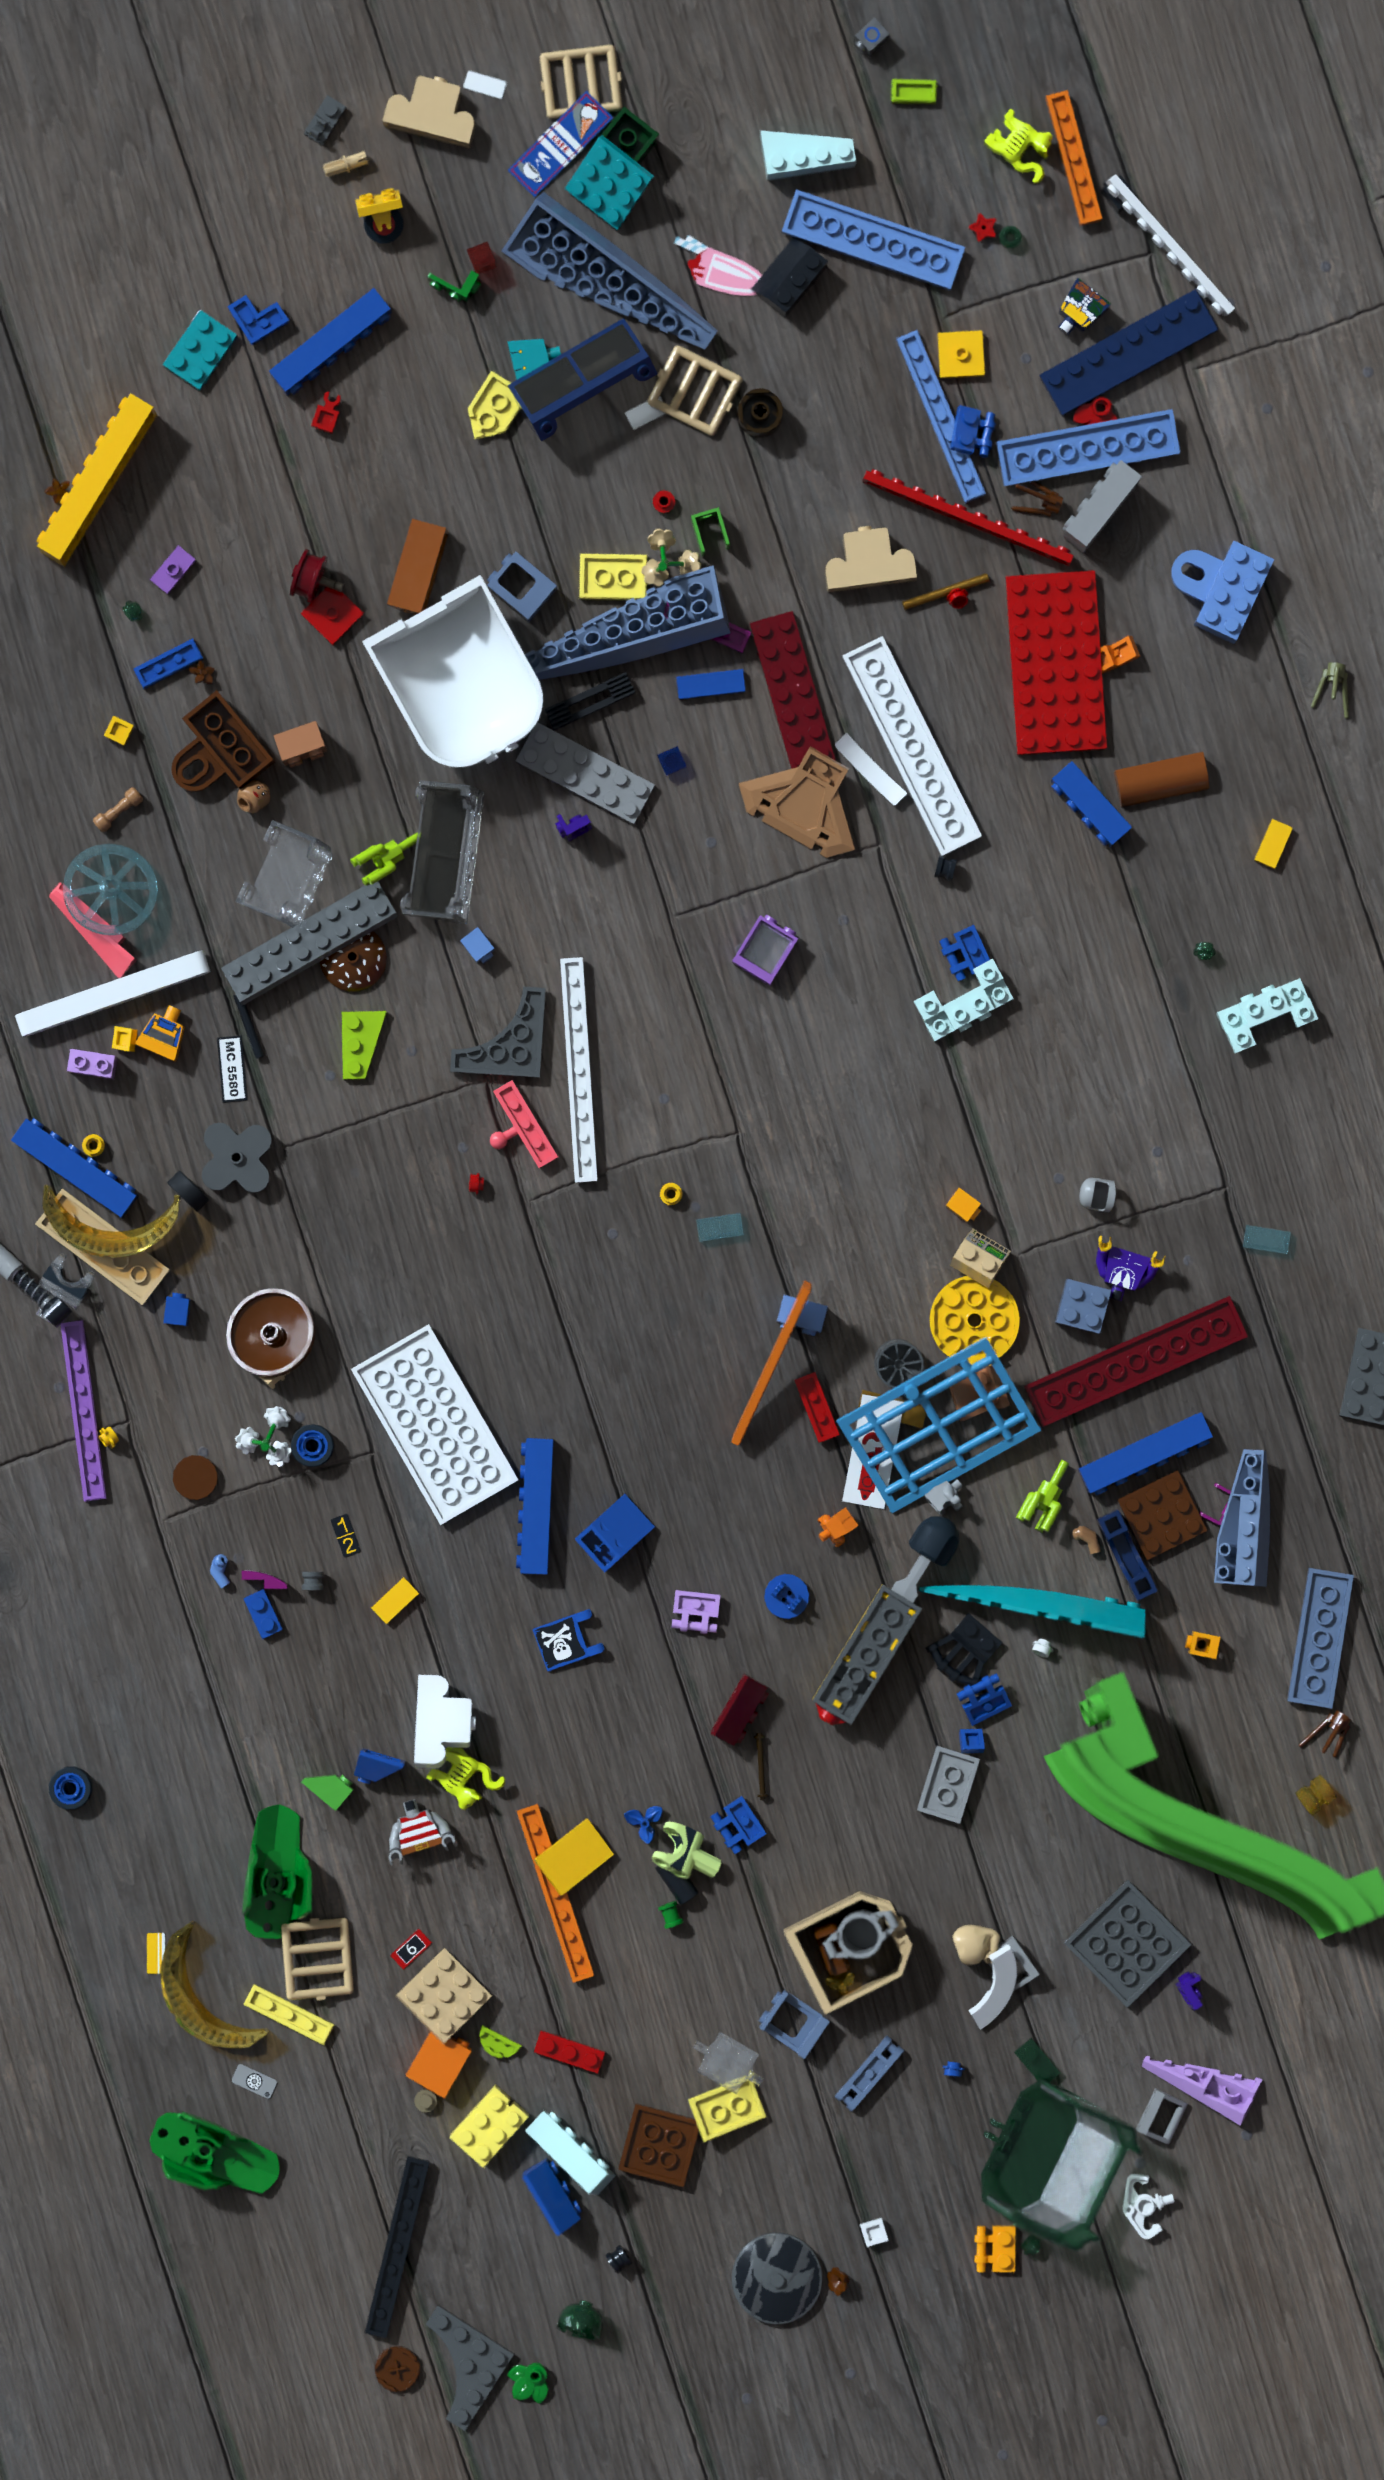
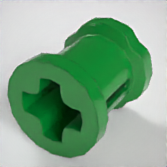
M677 1901L658 1907L665 1921V1929L684 1922L679 1917L676 1908Z

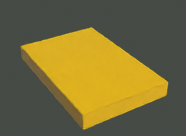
M587 1818L536 1857L534 1861L558 1894L562 1896L612 1857L614 1853Z

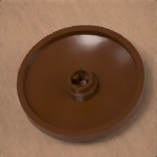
M282 1289L260 1290L243 1299L234 1309L227 1325L226 1339L228 1349L234 1360L247 1372L265 1378L279 1377L295 1370L308 1357L315 1340V1322L308 1306L295 1294Z

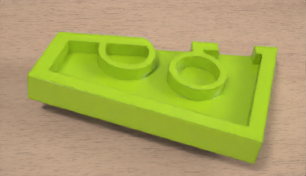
M387 1011L342 1012L343 1080L366 1079Z

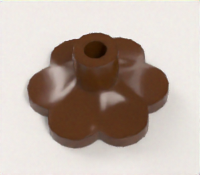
M838 2267L832 2268L827 2273L828 2287L831 2291H834L836 2296H840L847 2290L849 2277L840 2271Z

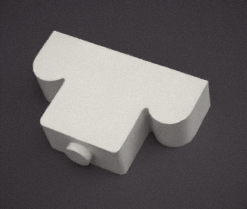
M419 1675L415 1768H440L446 1760L444 1747H470L471 1730L476 1728V1717H472L471 1699L447 1698L449 1695L448 1682L442 1676Z

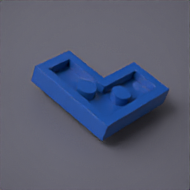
M245 295L227 306L251 345H254L289 323V319L278 302L257 313L249 298Z

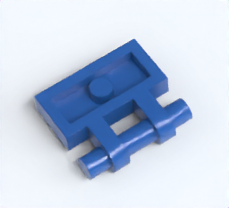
M962 405L958 406L950 449L972 455L976 447L980 448V457H988L993 443L991 441L992 431L995 430L996 422H994L995 414L988 412L986 413V419L982 420L980 419L981 410ZM978 428L984 430L982 439L976 438Z
M974 925L953 934L956 943L952 945L947 937L939 941L943 948L941 952L943 956L947 957L951 966L949 969L955 975L958 982L966 978L962 971L963 969L969 968L971 974L974 975V968L990 960ZM959 949L965 959L961 963L958 962L954 951Z
M997 1673L990 1677L987 1675L981 1678L982 1681L972 1686L967 1685L963 1687L964 1690L956 1693L960 1701L969 1698V1701L962 1704V1707L972 1726L1012 1706L1003 1686L993 1687L994 1684L1000 1682ZM984 1689L988 1691L978 1697L975 1696L976 1693Z
M740 1796L723 1808L728 1815L722 1819L718 1812L710 1816L715 1823L713 1825L716 1831H720L726 1840L724 1843L727 1848L730 1847L734 1854L742 1850L738 1844L740 1840L744 1839L747 1846L767 1834L743 1796ZM730 1822L734 1824L739 1832L734 1836L727 1827V1824Z

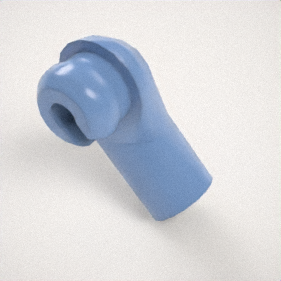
M223 1554L216 1555L213 1558L210 1568L211 1575L221 1589L230 1583L224 1574L228 1559Z

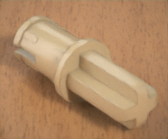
M362 151L348 157L344 155L342 159L323 165L325 175L330 177L345 171L349 173L351 169L368 165V160L366 159L365 152Z

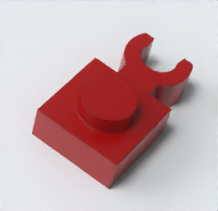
M326 391L324 394L325 406H317L311 427L333 434L340 414L339 411L334 409L341 403V396L338 395L336 401L330 402L328 400L330 392Z

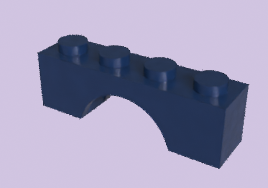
M1116 1509L1096 1519L1135 1600L1139 1601L1157 1592L1158 1590L1136 1550L1119 1510Z

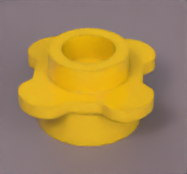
M110 1427L99 1430V1439L102 1444L113 1449L119 1441L116 1433Z

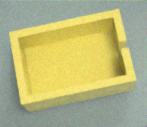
M497 2084L490 2089L449 2137L482 2167L491 2160L529 2117V2113L517 2102L513 2101L511 2106L507 2104L511 2097Z

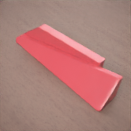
M59 883L50 893V899L118 978H122L136 961L130 953L120 946L126 938L62 883Z

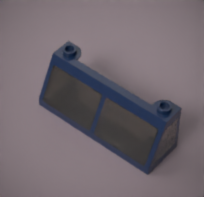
M623 318L507 386L525 420L542 442L556 432L557 422L555 419L631 374L638 381H646L658 373L645 349Z

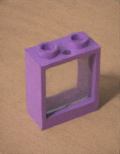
M760 915L732 960V963L770 986L797 943L798 938L795 937L797 933L785 926L782 929L777 926V921L768 915L762 917Z

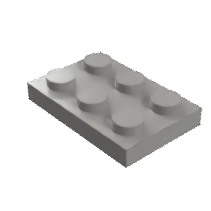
M936 1745L917 1811L960 1824L980 1759Z

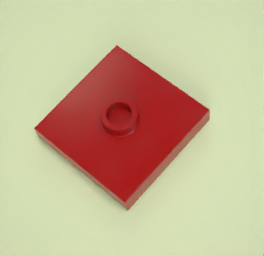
M327 587L300 613L332 646L364 615L342 591L338 592Z

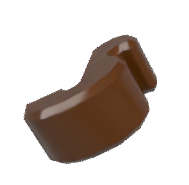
M829 1921L815 1926L813 1931L829 1975L833 1977L849 1971L851 1967L848 1959L845 1957L830 1959L823 1945L829 1936L837 1931L835 1922ZM838 1939L833 1940L832 1943L837 1953L843 1951Z

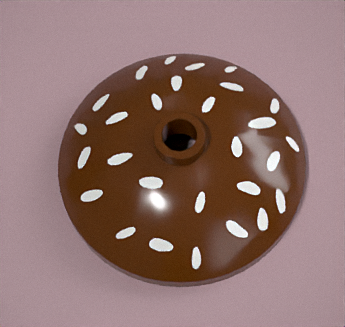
M372 931L320 961V966L324 976L332 985L344 991L358 992L370 988L381 978L386 968L387 953L380 937ZM350 953L357 955L354 961L348 959Z

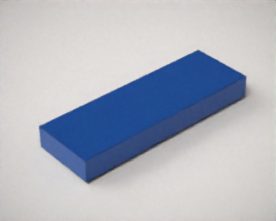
M192 638L137 666L133 670L143 689H146L203 660V657Z
M743 669L676 677L679 700L745 692Z

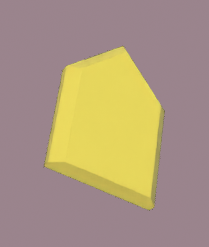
M493 371L490 372L468 407L475 439L506 433L520 411L507 386L511 383Z

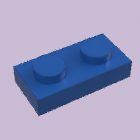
M265 1589L243 1598L262 1639L283 1630Z

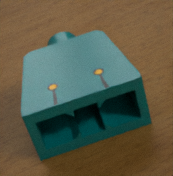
M544 339L508 341L516 380L561 355L559 346L546 349Z

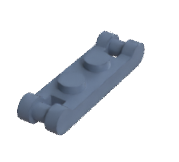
M888 2035L882 2039L874 2051L834 2096L838 2101L842 2100L847 2105L846 2108L851 2112L904 2051L900 2046L894 2045ZM885 2049L891 2053L888 2059L881 2054ZM850 2089L857 2093L854 2098L848 2094Z

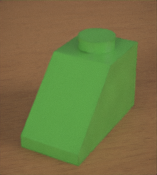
M337 1774L305 1777L301 1781L302 1784L335 1811L354 1790L351 1787L353 1782L344 1775L341 1777Z

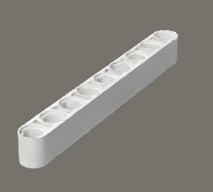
M204 950L24 1011L15 1015L22 1037H26L197 978L211 971Z

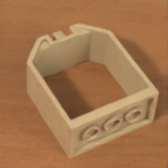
M862 1891L783 1929L824 2014L901 1977L912 1947L904 1930L907 1927L902 1916H897L891 1902ZM859 1900L876 1904L879 1911L892 1910L899 1924L891 1933L901 1952L897 1968L830 2002L796 1932ZM882 1916L883 1919H884V1921H885V1923H886V1925H887V1927H888V1929H889L890 1926H889V1924H888V1922H887L885 1916Z

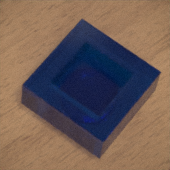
M678 746L657 755L666 776L687 767Z

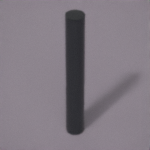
M234 995L233 997L255 1058H262L264 1054L246 1004L242 1006L237 996Z

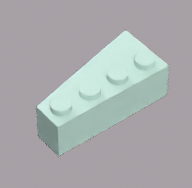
M543 2111L525 2131L589 2194L598 2195L616 2175L609 2170L610 2167L601 2158L598 2159L592 2154L594 2151L586 2143L582 2144L576 2139L577 2134L569 2127L565 2128L560 2124L562 2120L553 2111L551 2113Z

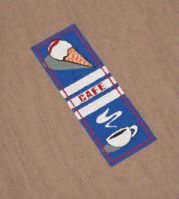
M586 90L508 171L535 197L613 117Z

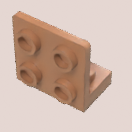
M992 1364L976 1372L987 1393L1003 1385ZM968 1377L949 1387L956 1410L980 1398ZM1007 1394L993 1400L997 1409L1010 1406ZM984 1405L959 1420L965 1421L988 1410Z

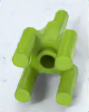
M417 832L399 844L391 840L384 845H373L350 859V862L356 867L372 859L378 869L361 880L366 886L369 884L373 885L396 870L395 864L404 859L403 851L423 838Z
M1061 1460L1050 1482L1043 1480L1038 1491L1028 1493L1016 1519L1022 1522L1024 1520L1030 1521L1037 1508L1043 1511V1514L1035 1529L1041 1533L1043 1531L1049 1532L1062 1507L1057 1502L1063 1491L1058 1487V1484L1069 1465L1068 1462Z

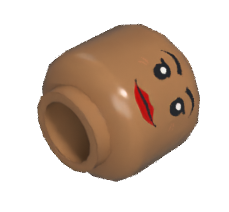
M253 780L241 787L237 792L239 807L245 812L256 813L267 806L270 802L268 786L260 781Z

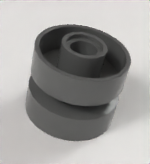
M892 1339L885 1342L879 1347L874 1357V1367L877 1375L891 1388H895L917 1376L924 1369L923 1358L918 1349L912 1343L903 1339Z

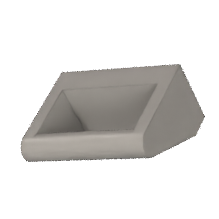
M1011 1936L999 1944L998 1950L1009 1945L1028 1973L1015 1983L1014 1990L1040 1974L1015 1938ZM988 1963L993 1970L992 1963Z
M1155 2088L1136 2128L1137 2131L1169 2145L1188 2103ZM1164 2098L1178 2104L1164 2135L1161 2136L1150 2131L1149 2128Z

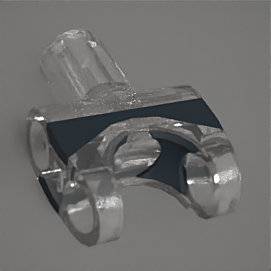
M60 1253L47 1268L38 1285L41 1284L40 1287L47 1291L48 1295L57 1296L67 1306L76 1311L89 1291L95 1272L89 1270L85 1277H82L79 1281L74 1283L68 1282L63 1276V1263L67 1255ZM39 1307L36 1315L51 1323L41 1314L42 1309Z

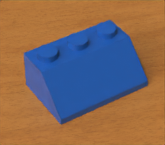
M546 2158L525 2170L522 2178L556 2236H558L581 2220L579 2213L582 2212V2209L576 2200L572 2202L569 2197L570 2188L565 2180L561 2182L557 2174L560 2172L554 2161L549 2162Z

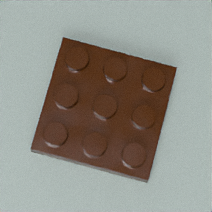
M1178 1470L1117 1499L1146 1560L1207 1531Z
M635 2103L618 2170L684 2187L699 2131L695 2119Z

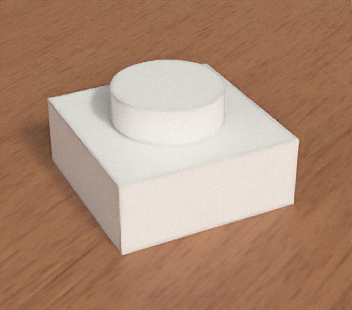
M882 2218L860 2224L867 2247L888 2241Z

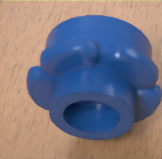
M948 2062L947 2066H943L945 2068L944 2075L962 2077V2070H965V2068H961V2063Z

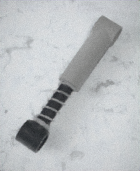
M0 1244V1274L7 1281L12 1280L13 1283H17L18 1288L25 1291V1295H30L31 1300L38 1303L37 1306L42 1309L41 1314L58 1328L73 1311L57 1296L48 1295L47 1291L40 1287L41 1284L38 1285L34 1282V1278L31 1279L27 1275L28 1272L25 1273L23 1271L24 1265Z

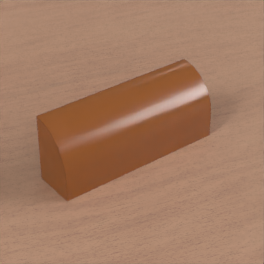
M412 519L387 605L414 615L427 609L449 535L447 528Z
M1203 752L1118 769L1114 772L1121 807L1209 789L1208 772Z

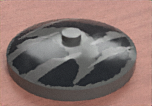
M772 2232L752 2239L741 2249L733 2265L732 2287L738 2303L750 2316L765 2323L785 2324L801 2318L813 2307L821 2291L822 2271L816 2254L807 2243L791 2234Z

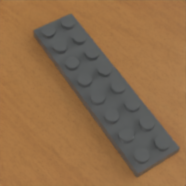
M379 882L373 885H365L235 959L221 969L243 1006L397 918L398 915Z

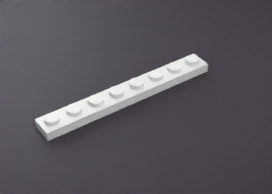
M1115 174L1106 181L1109 193L1115 198L1117 196L1120 198L1125 211L1130 215L1133 213L1138 219L1137 224L1144 231L1148 230L1152 234V240L1159 248L1163 247L1168 252V259L1174 265L1178 264L1183 269L1181 273L1188 281H1193L1198 286L1196 288L1198 293L1203 298L1208 297L1213 303L1211 307L1214 311L1224 316L1231 313L1235 309L1233 305L1121 179Z

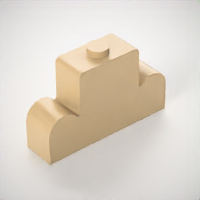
M418 76L411 101L408 102L406 97L402 95L392 96L387 102L383 117V126L466 148H470L475 130L474 119L470 113L461 111L456 114L461 96L460 87L447 83V80L441 77L431 79Z
M871 526L859 527L858 531L845 533L843 543L846 561L841 558H833L827 563L825 569L828 592L916 581L917 579L915 558L911 551L900 549L892 555L888 529H871Z

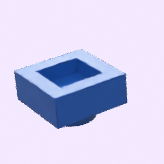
M960 1729L961 1754L984 1753L983 1730Z

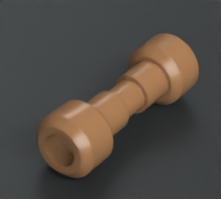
M131 787L125 792V797L118 802L119 804L109 809L106 813H99L93 818L94 824L101 832H106L111 828V822L119 814L129 809L132 805L138 806L143 802V797L134 787Z

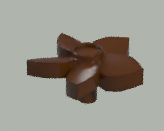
M53 478V486L48 487L45 493L53 496L56 504L61 500V496L63 497L68 492L66 489L69 487L70 481L60 484L58 479Z
M202 660L198 663V668L191 667L189 669L191 673L197 675L195 677L196 684L202 681L206 684L213 683L211 675L215 668H205Z

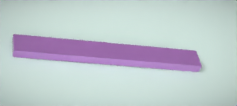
M84 1321L61 1323L84 1501L106 1499Z

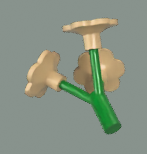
M656 529L653 534L647 537L651 549L661 552V561L657 562L654 559H650L647 565L642 567L641 573L645 576L644 581L646 584L660 587L669 577V573L666 570L668 566H679L682 575L701 569L699 554L691 550H685L683 556L679 557L678 562H669L666 559L665 551L669 550L670 546L676 542L671 530L663 531L662 529Z

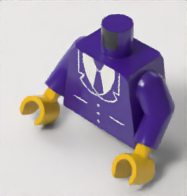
M1102 1236L1098 1238L1099 1247L1096 1264L1099 1275L1104 1278V1282L1113 1285L1109 1298L1122 1301L1125 1289L1130 1291L1142 1289L1153 1280L1157 1271L1165 1262V1255L1162 1260L1155 1258L1157 1251L1153 1253L1152 1258L1112 1246L1111 1237H1109L1108 1243L1102 1242Z

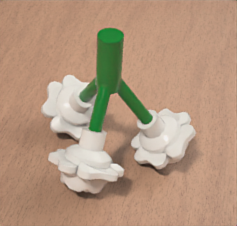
M276 1406L274 1408H267L264 1414V1418L267 1419L270 1425L266 1439L263 1441L258 1440L259 1433L248 1427L247 1429L242 1428L235 1440L237 1442L236 1448L242 1450L243 1454L254 1453L255 1448L261 1445L263 1451L268 1450L266 1459L270 1460V1465L282 1467L284 1463L290 1461L292 1450L288 1448L289 1444L287 1442L280 1443L276 1441L273 1446L270 1440L275 1429L288 1427V1422L291 1421V1418L287 1415V1411L284 1408Z

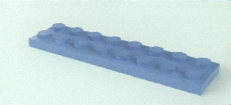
M797 189L782 229V234L947 290H951L965 250L964 246Z
M1173 409L996 442L1004 486L1110 467L1113 462L1118 464L1120 460L1124 463H1131L1180 454Z

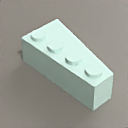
M761 131L760 138L767 180L850 168L856 165L853 139Z

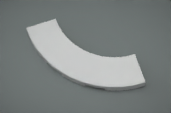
M1009 1945L1004 1946L989 1956L993 1967L992 1987L987 1991L982 2000L969 2010L980 2030L1001 2013L1013 1993L1017 1977L1015 1956Z

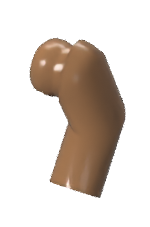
M1079 1526L1073 1530L1074 1539H1081L1087 1542L1090 1554L1101 1552L1098 1538L1094 1531L1085 1526Z

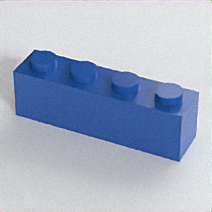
M1073 761L1051 779L1053 783L1051 788L1057 795L1061 796L1063 794L1068 800L1066 802L1067 806L1074 813L1078 811L1082 815L1081 821L1088 829L1093 828L1098 833L1096 837L1104 846L1108 844L1112 847L1132 828Z

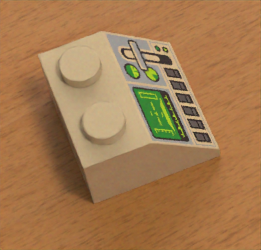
M972 1229L953 1256L950 1266L989 1288L1011 1251L977 1230Z

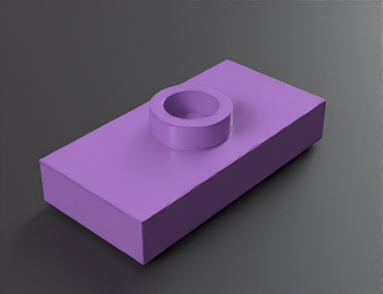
M178 545L150 581L168 595L196 562V559Z

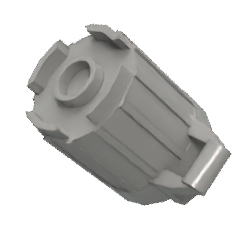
M867 1907L853 1909L845 1916L838 1930L831 1934L823 1945L830 1959L847 1958L850 1956L861 1959L870 1957L899 1924L892 1910L876 1911ZM882 1916H885L890 1926V1928L887 1930L885 1928V1923ZM838 1939L843 1951L837 1953L832 1943L833 1940Z

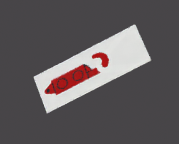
M862 1394L860 1407L877 1397ZM892 1400L873 1412L876 1417H879L904 1402ZM902 1414L881 1425L893 1446L897 1444ZM865 1416L857 1420L856 1429L868 1423ZM874 1430L858 1438L869 1458L885 1451ZM852 1448L842 1501L884 1509L885 1501ZM891 1458L875 1466L886 1486L889 1485L893 1465Z

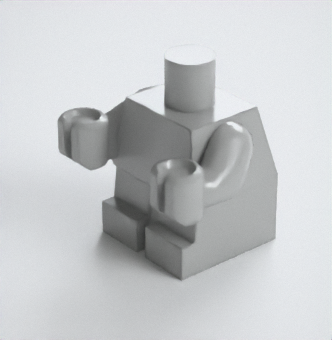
M957 1479L952 1484L948 1481L941 1483L925 1495L926 1501L940 1516L946 1513L945 1509L950 1505L955 1511H958L963 1506L960 1503L961 1499L958 1497L957 1490L963 1485Z

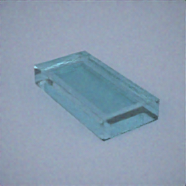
M741 1213L696 1219L699 1242L744 1235Z
M1246 1225L1242 1247L1287 1254L1291 1232Z

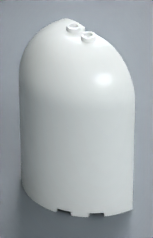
M480 575L442 596V601L406 621L401 619L362 641L423 751L433 760L451 767H467L484 761L489 764L498 759V754L506 750L509 753L519 747L517 743L535 727L543 706L540 683Z

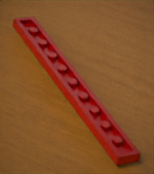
M872 469L871 472L866 470L863 483L1066 566L1070 565L1074 556L1070 554L1069 549L1063 546L1055 548L1049 545L1050 542L1040 537H1037V540L1033 539L1024 530H1011L1008 528L1009 525L1002 521L996 520L995 523L987 520L988 516L982 513L975 512V514L967 512V508L957 503L954 506L950 505L941 496H928L925 494V490L913 486V489L904 486L905 482L896 478L892 480L884 478V474Z

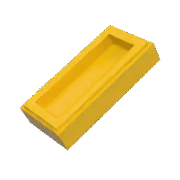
M1272 819L1254 861L1275 869L1293 827Z
M403 1577L371 1609L387 1624L419 1592Z

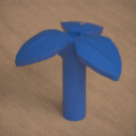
M652 1806L647 1809L645 1817L642 1816L639 1810H629L624 1813V1817L632 1826L641 1825L638 1832L643 1842L650 1844L654 1838L655 1830L649 1825V1822H658L662 1817L663 1808Z

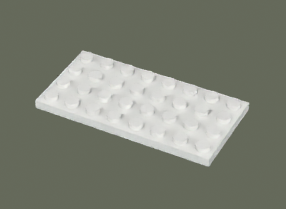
M429 1324L351 1369L440 1525L518 1481L516 1474Z

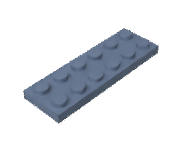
M1308 1568L1287 1701L1333 1708L1354 1575Z

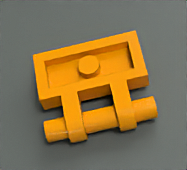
M992 2225V2234H986V2226H977V2235H975L977 2255L974 2256V2262L977 2263V2272H986V2263H992V2272H1015V2226ZM992 2242V2255H986V2243Z

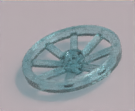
M101 844L84 850L72 860L64 876L63 898L69 913L81 926L98 934L120 935L135 930L151 915L157 899V881L151 866L139 853L122 845ZM109 854L120 855L129 859L115 876L112 875ZM101 855L105 877L82 863L94 856ZM135 864L142 870L147 879V882H121ZM76 870L99 883L71 890V882ZM112 884L115 888L109 889L107 888V885ZM149 889V898L145 908L140 907L122 890ZM100 892V895L85 915L78 909L73 900V897ZM116 898H120L138 916L127 923L119 925ZM105 899L109 900L112 925H104L90 920Z

